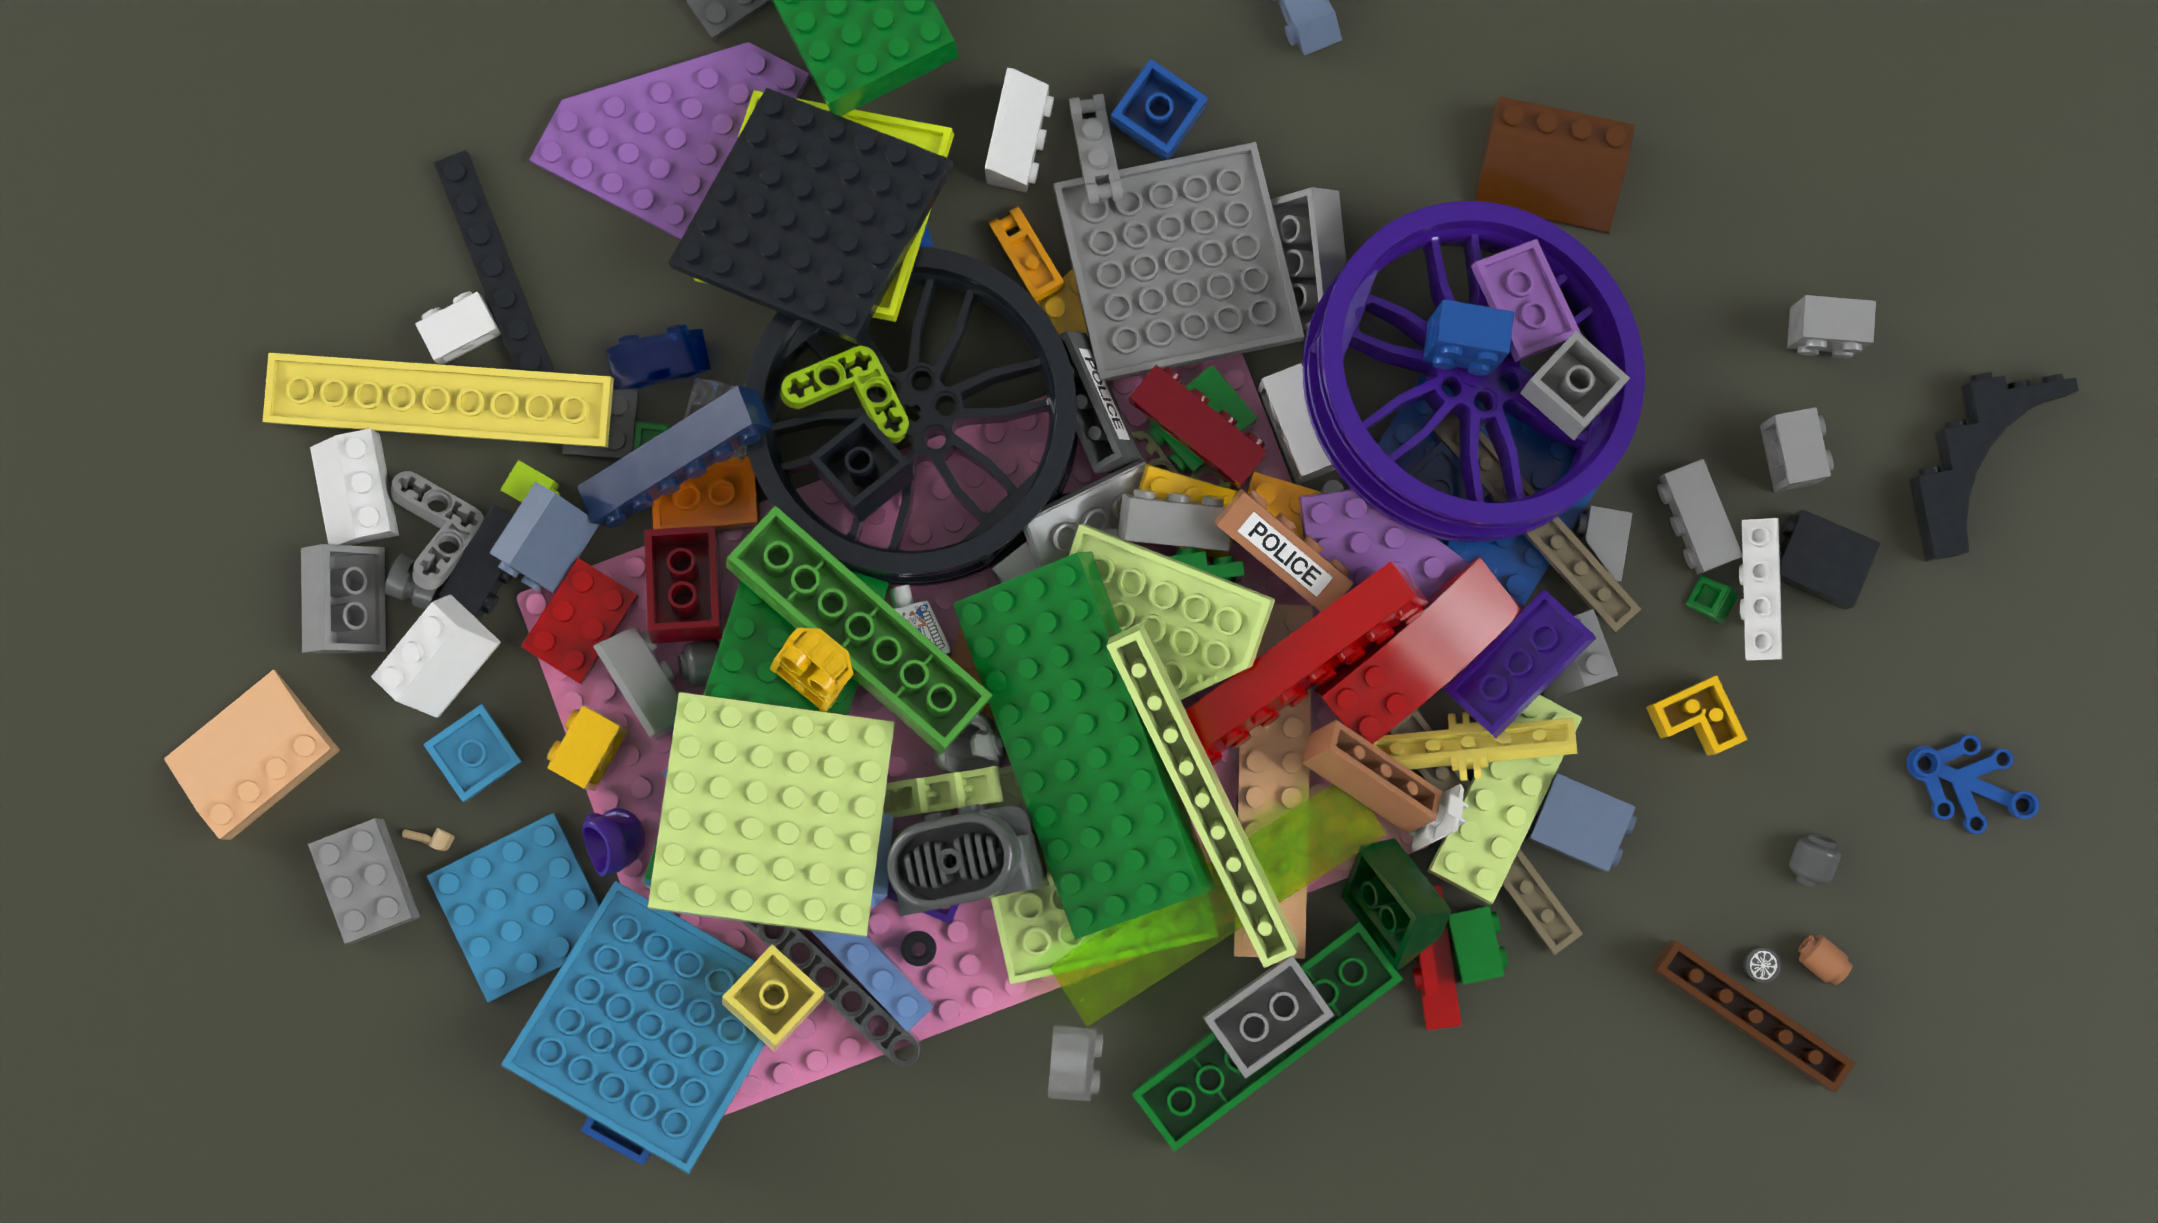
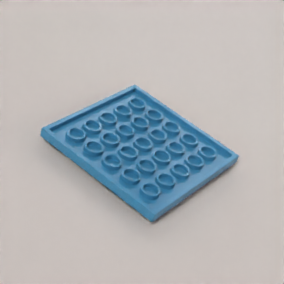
M615 881L501 1066L689 1175L766 1045L722 1005V996L756 961L671 912L648 909V899Z

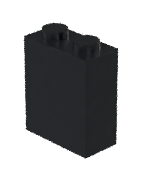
M1803 509L1795 513L1794 516L1789 515L1781 531L1785 538L1781 548H1779L1780 582L1847 610L1854 607L1880 542Z

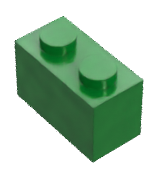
M1481 906L1450 913L1447 929L1459 984L1464 985L1505 976L1503 968L1508 967V958L1504 946L1499 947L1496 933L1501 932L1497 912H1491L1490 906Z

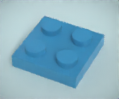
M483 704L423 744L462 802H467L523 763Z

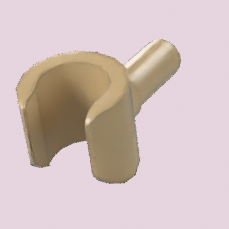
M436 828L432 837L404 829L402 833L403 838L423 842L431 848L440 851H447L455 838L454 835L440 828Z

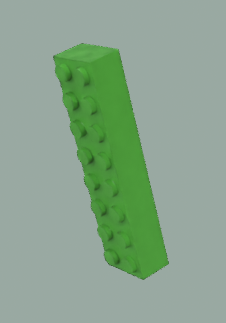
M774 506L727 557L726 568L796 629L797 627L822 629L849 652L853 669L852 678L940 755L948 749L991 699L992 694L778 507Z

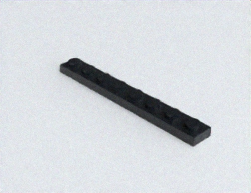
M467 150L434 162L515 370L555 373Z

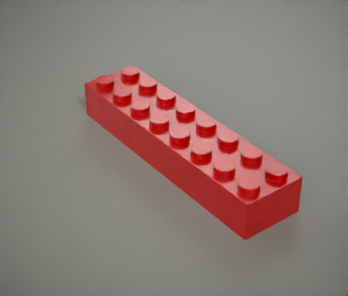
M1390 561L1254 660L1251 668L1232 676L1186 710L1212 766L1223 758L1221 753L1232 745L1234 748H1237L1251 738L1249 732L1259 725L1264 728L1280 717L1278 711L1288 704L1291 707L1296 706L1308 697L1306 691L1317 683L1319 686H1323L1337 676L1336 669L1345 663L1350 666L1366 655L1365 648L1374 642L1379 645L1395 634L1393 628L1401 622L1405 621L1408 624L1424 613L1422 607L1429 602L1405 568Z

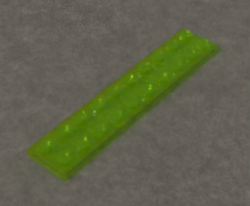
M1331 784L1250 836L1248 840L1279 903H1281L1360 852V845L1367 847L1387 833L1370 808L1334 784ZM1212 861L1207 865L1213 878L1215 889L1109 927L1049 966L1087 1027L1243 927Z

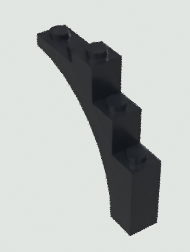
M1992 372L1971 376V382L1961 387L1967 421L1966 419L1947 422L1945 423V429L1935 433L1943 472H1941L1940 466L1919 470L1920 476L1909 480L1926 562L1969 553L1967 533L1969 497L1977 471L1990 447L2008 426L2030 409L2042 403L2067 397L2078 392L2076 377L2064 379L2063 374H2055L2043 377L2040 384L2030 385L2029 380L2006 384L2005 376L1993 378Z

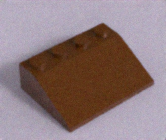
M1499 96L1493 106L1474 201L1511 206L1532 213L1549 222L1609 234L1630 155L1636 124Z

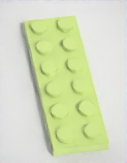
M1539 695L1512 723L1574 717L1576 732L1582 717ZM1564 755L1488 762V768H1481L1482 779L1475 780V777H1473L1462 799L1463 802L1468 804V808L1464 809L1462 813V818L1466 822L1458 826V831L1443 838L1427 872L1489 905L1493 904Z

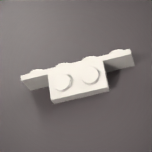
M1778 518L1742 520L1743 564L1739 566L1740 584L1744 586V599L1740 601L1741 619L1745 622V659L1747 661L1782 659Z

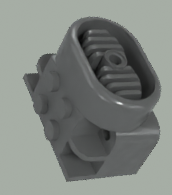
M1022 803L987 809V804H976L958 808V815H953V811L923 816L924 822L896 830L891 841L887 871L891 885L896 891L900 915L906 916L1049 886L1042 848L1026 804Z

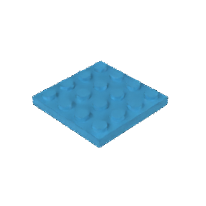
M552 813L427 875L488 1003L562 967L600 906L556 813Z

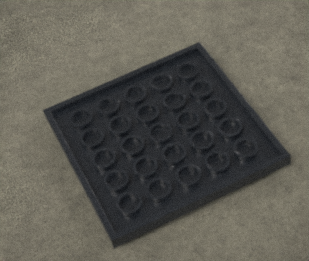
M766 87L668 263L672 269L858 344L953 169V162L949 158Z

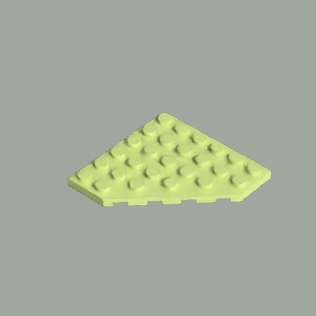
M1079 524L1069 556L1077 552L1092 551L1121 632L1143 623L1180 700L1253 666L1275 602L1274 598L1132 542L1125 541L1122 538L1089 525Z

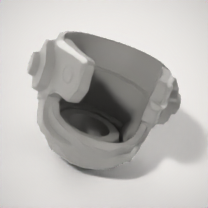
M980 711L942 755L934 749L933 760L940 769L949 773L999 766L1005 758V746L1000 733L996 732L993 721Z

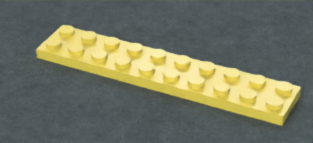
M268 353L263 422L353 430L371 428L374 431L608 448L614 378L610 376Z

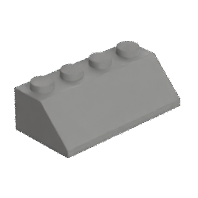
M1315 187L1270 199L1304 336H1307L1312 316L1324 292L1346 264L1339 191Z

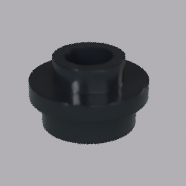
M924 931L911 932L904 938L901 945L903 958L913 966L927 965L934 959L937 951L934 938ZM915 942L924 943L926 951L923 955L914 954L912 947Z

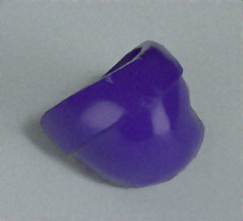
M613 808L604 814L591 812L586 816L585 823L582 826L584 843L598 875L609 876L620 872L634 863L644 849L645 831L641 821L635 814L623 808Z

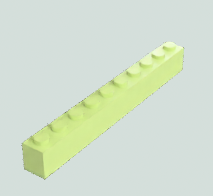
M1143 623L1110 637L1106 646L1263 967H1268L1297 954L1298 940Z

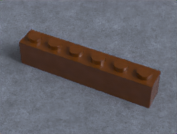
M1668 940L1650 967L1651 971L1825 1090L1836 1093L1855 1065L1854 1061L1678 941Z

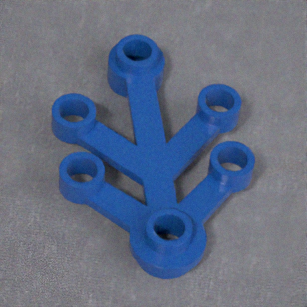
M1964 735L1959 738L1957 743L1938 751L1929 746L1916 747L1907 756L1906 767L1909 774L1917 780L1924 781L1933 803L1931 805L1932 816L1937 820H1948L1955 813L1954 804L1946 800L1939 778L1952 784L1965 815L1963 827L1970 834L1983 833L1988 824L1985 816L1980 814L1971 792L2008 807L2009 813L2017 819H2030L2039 810V800L2032 792L2018 791L2013 794L1976 778L1996 769L2004 770L2010 768L2014 757L2007 749H1996L1990 754V757L1960 769L1944 764L1961 755H1976L1981 749V742L1975 735ZM1967 739L1972 740L1974 743V749L1971 752L1966 751L1964 748V742ZM1999 753H2003L2007 758L2003 766L1999 765L1996 761ZM1921 757L1926 758L1929 762L1926 770H1922L1918 766V761ZM2018 799H2023L2026 803V808L2023 812L2018 811L2016 808ZM1941 803L1948 807V813L1945 816L1939 815L1937 810ZM1973 817L1980 820V828L1978 830H1974L1970 826V821Z

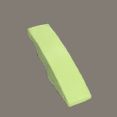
M993 766L887 783L883 814L894 815V819L958 809L976 804L1002 802L1003 794L999 767Z

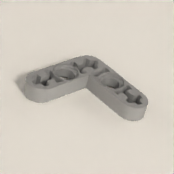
M411 471L400 472L392 480L391 497L393 501L440 528L418 556L413 567V580L415 584L420 588L433 590L441 586L454 570L483 522L484 516L476 507ZM408 486H412V487H413V490H410V489H409V490H407L406 492L401 491V487H402V488H407ZM437 500L443 502L447 509L442 512H435L427 504ZM468 520L473 522V525L469 524L466 527L461 525V522L466 523ZM445 541L452 542L457 545L458 550L454 553H445L440 550L439 544ZM435 559L438 562L435 573L431 572L428 576L423 574V570L428 571L433 566Z

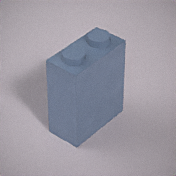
M535 482L495 543L490 554L500 559L501 562L498 567L516 578L519 573L525 575L521 582L532 589L540 592L541 588L544 587L555 594L600 524L591 523L589 515L556 493Z
M1556 773L1525 839L1601 872H1609L1610 868H1616L1621 860L1624 849L1619 846L1624 834L1629 836L1636 824L1637 816L1633 815L1636 807Z

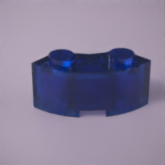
M686 324L671 326L667 328V333L639 338V335L624 336L618 339L619 345L606 349L611 377L614 378V390L642 389L662 382L692 378L711 369L703 329L688 330Z

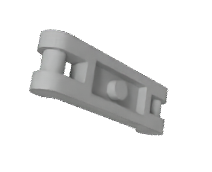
M1092 95V99L1080 100L1079 97L1070 98V115L1088 204L1099 203V199L1112 198L1113 201L1122 200V183L1119 177L1104 95ZM1095 112L1096 118L1083 119L1082 114ZM1109 182V184L1097 186L1099 183Z

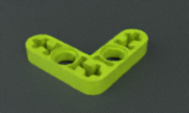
M858 346L794 372L788 375L782 382L781 399L785 405L794 409L804 408L853 387L867 416L891 443L901 441L907 433L909 426L908 417L877 355L868 347ZM857 357L861 361H869L865 371L860 366L850 369L849 378H846L845 369L852 367ZM831 369L838 374L839 381L835 385H825L821 382L819 374L823 370ZM809 376H812L813 385L804 389L801 398L796 393L789 394L792 384H796L798 388L809 385ZM875 386L880 387L886 392L887 397L883 402H872L867 397V390ZM892 405V408H889L888 415L893 423L899 421L900 423L895 433L891 428H884L887 422L884 410Z

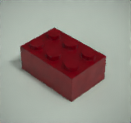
M715 525L644 530L647 630L652 644L722 639L719 538Z

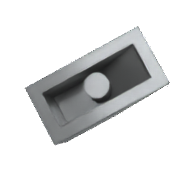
M1590 506L1585 510V514H1579L1576 534L1581 535L1580 541L1609 574L1620 583L1622 582L1633 513Z

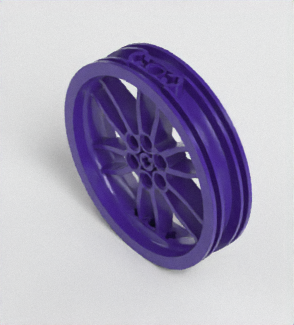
M1456 201L1428 206L1392 221L1371 236L1353 255L1350 261L1346 262L1343 269L1324 292L1312 316L1303 353V388L1310 421L1323 451L1338 474L1358 496L1389 519L1419 533L1451 541L1490 542L1504 540L1531 532L1563 514L1572 505L1600 485L1617 466L1633 438L1644 399L1645 365L1639 331L1623 293L1607 269L1577 239L1553 223L1527 211L1490 202ZM1537 239L1568 307L1575 316L1576 324H1580L1587 340L1629 376L1630 379L1581 434L1573 440L1521 394L1523 388L1536 373L1524 370L1521 367L1520 361L1515 362L1511 352L1496 370L1488 375H1474L1469 373L1468 369L1460 367L1439 369L1434 367L1433 363L1423 361L1428 323L1403 307L1369 294L1376 274L1398 258L1423 248L1430 294L1435 309H1437L1443 299L1455 301L1447 282L1440 246H1462L1464 248L1469 285V304L1487 307V300L1471 268L1475 262L1482 260L1481 250L1498 254ZM1364 311L1395 326L1420 345L1423 351L1392 345L1359 332L1360 329L1357 326ZM1348 346L1380 362L1423 373L1427 378V382L1396 396L1366 420L1361 421L1349 393L1343 358ZM1500 380L1508 383L1511 392L1501 387ZM1441 385L1449 387L1453 397L1447 396L1443 392ZM1425 400L1434 413L1415 436L1388 456L1367 430L1392 412ZM1474 400L1480 401L1484 405L1485 411L1478 410ZM1504 411L1539 434L1577 449L1569 471L1561 479L1542 491L1527 497L1523 493L1517 449ZM1448 413L1456 415L1460 420V467L1467 500L1448 495L1422 483L1395 463L1419 445ZM1479 427H1485L1498 456L1508 498L1506 502H1484L1478 461Z

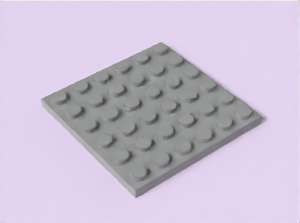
M1256 142L1120 169L1118 172L1123 189L1122 200L1113 201L1112 198L1099 199V203L1088 204L1083 177L1054 183L1053 189L1090 346L1100 380L1109 382L1147 374L1155 365L1161 369L1165 366L1175 368L1304 340L1305 336ZM1109 182L1099 183L1097 186L1109 184Z

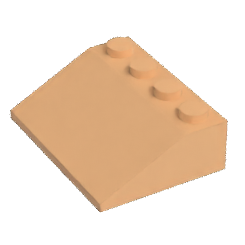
M273 669L166 756L164 760L196 811L216 836L222 840H231L337 754L340 749L277 671Z

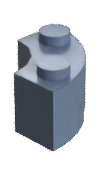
M1277 0L1287 23L1284 29L1291 46L1297 44L1304 56L1342 40L1336 13L1329 0Z

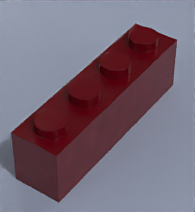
M1155 365L1129 397V403L1240 490L1266 457L1267 451L1263 449L1265 443L1249 431L1245 435L1236 428L1235 425L1238 422L1224 410H1220L1217 413L1207 404L1210 400L1199 390L1193 388L1189 391L1179 383L1182 378L1171 368L1165 366L1161 369Z

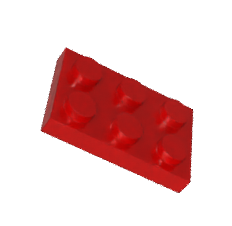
M577 558L521 647L582 685L600 658L593 646L614 636L639 596Z

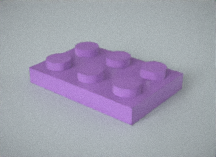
M1537 239L1479 260L1471 266L1489 307L1514 311L1510 352L1515 362L1564 344L1575 331L1581 334Z

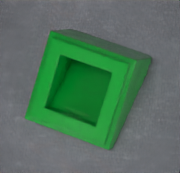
M1701 575L1685 605L1711 621L1722 625L1738 595L1731 587Z

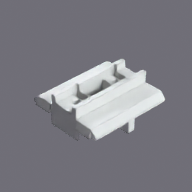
M1461 784L1442 792L1435 821L1409 833L1414 836L1412 851L1423 848L1458 831V826L1466 822L1462 818V813L1464 809L1468 808V804L1462 801L1464 789Z

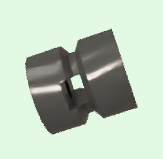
M402 552L395 560L388 574L384 589L385 594L404 602L411 598L412 605L426 610L431 602L443 598L439 594L450 575L436 589L426 590L420 588L413 580V567L417 558ZM433 565L428 571L423 570V574L428 576L431 572L435 573L436 566Z

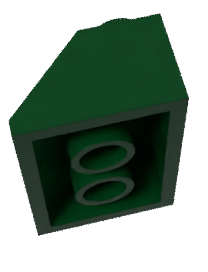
M1395 838L1360 845L1341 897L1395 969H1401L1441 937L1452 910Z

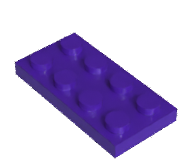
M1543 590L1444 690L1496 739L1596 637L1547 591Z

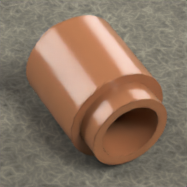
M1822 934L1816 937L1808 936L1798 949V952L1801 953L1799 962L1825 983L1830 982L1836 986L1852 970L1853 964L1848 961V955Z

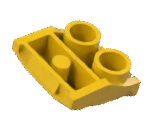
M797 627L774 658L770 670L782 677L818 707L821 712L829 711L846 683L853 676L849 652L822 629Z

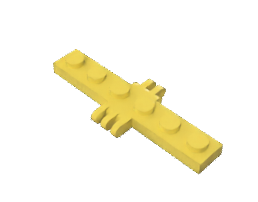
M1462 712L1463 723H1457L1455 713H1448L1449 729L1384 735L1373 744L1408 769L1452 766L1453 771L1459 770L1460 781L1468 780L1467 769H1474L1475 780L1482 779L1481 768H1488V762L1577 754L1574 717L1511 723L1495 739L1477 721L1470 722V715L1467 712Z

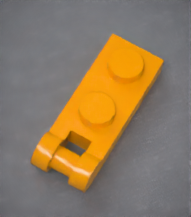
M1017 206L1009 210L1010 214L1001 220L995 218L988 222V225L1030 296L1038 302L1065 287V283L1023 212ZM1015 227L1020 230L1010 237L1006 233Z

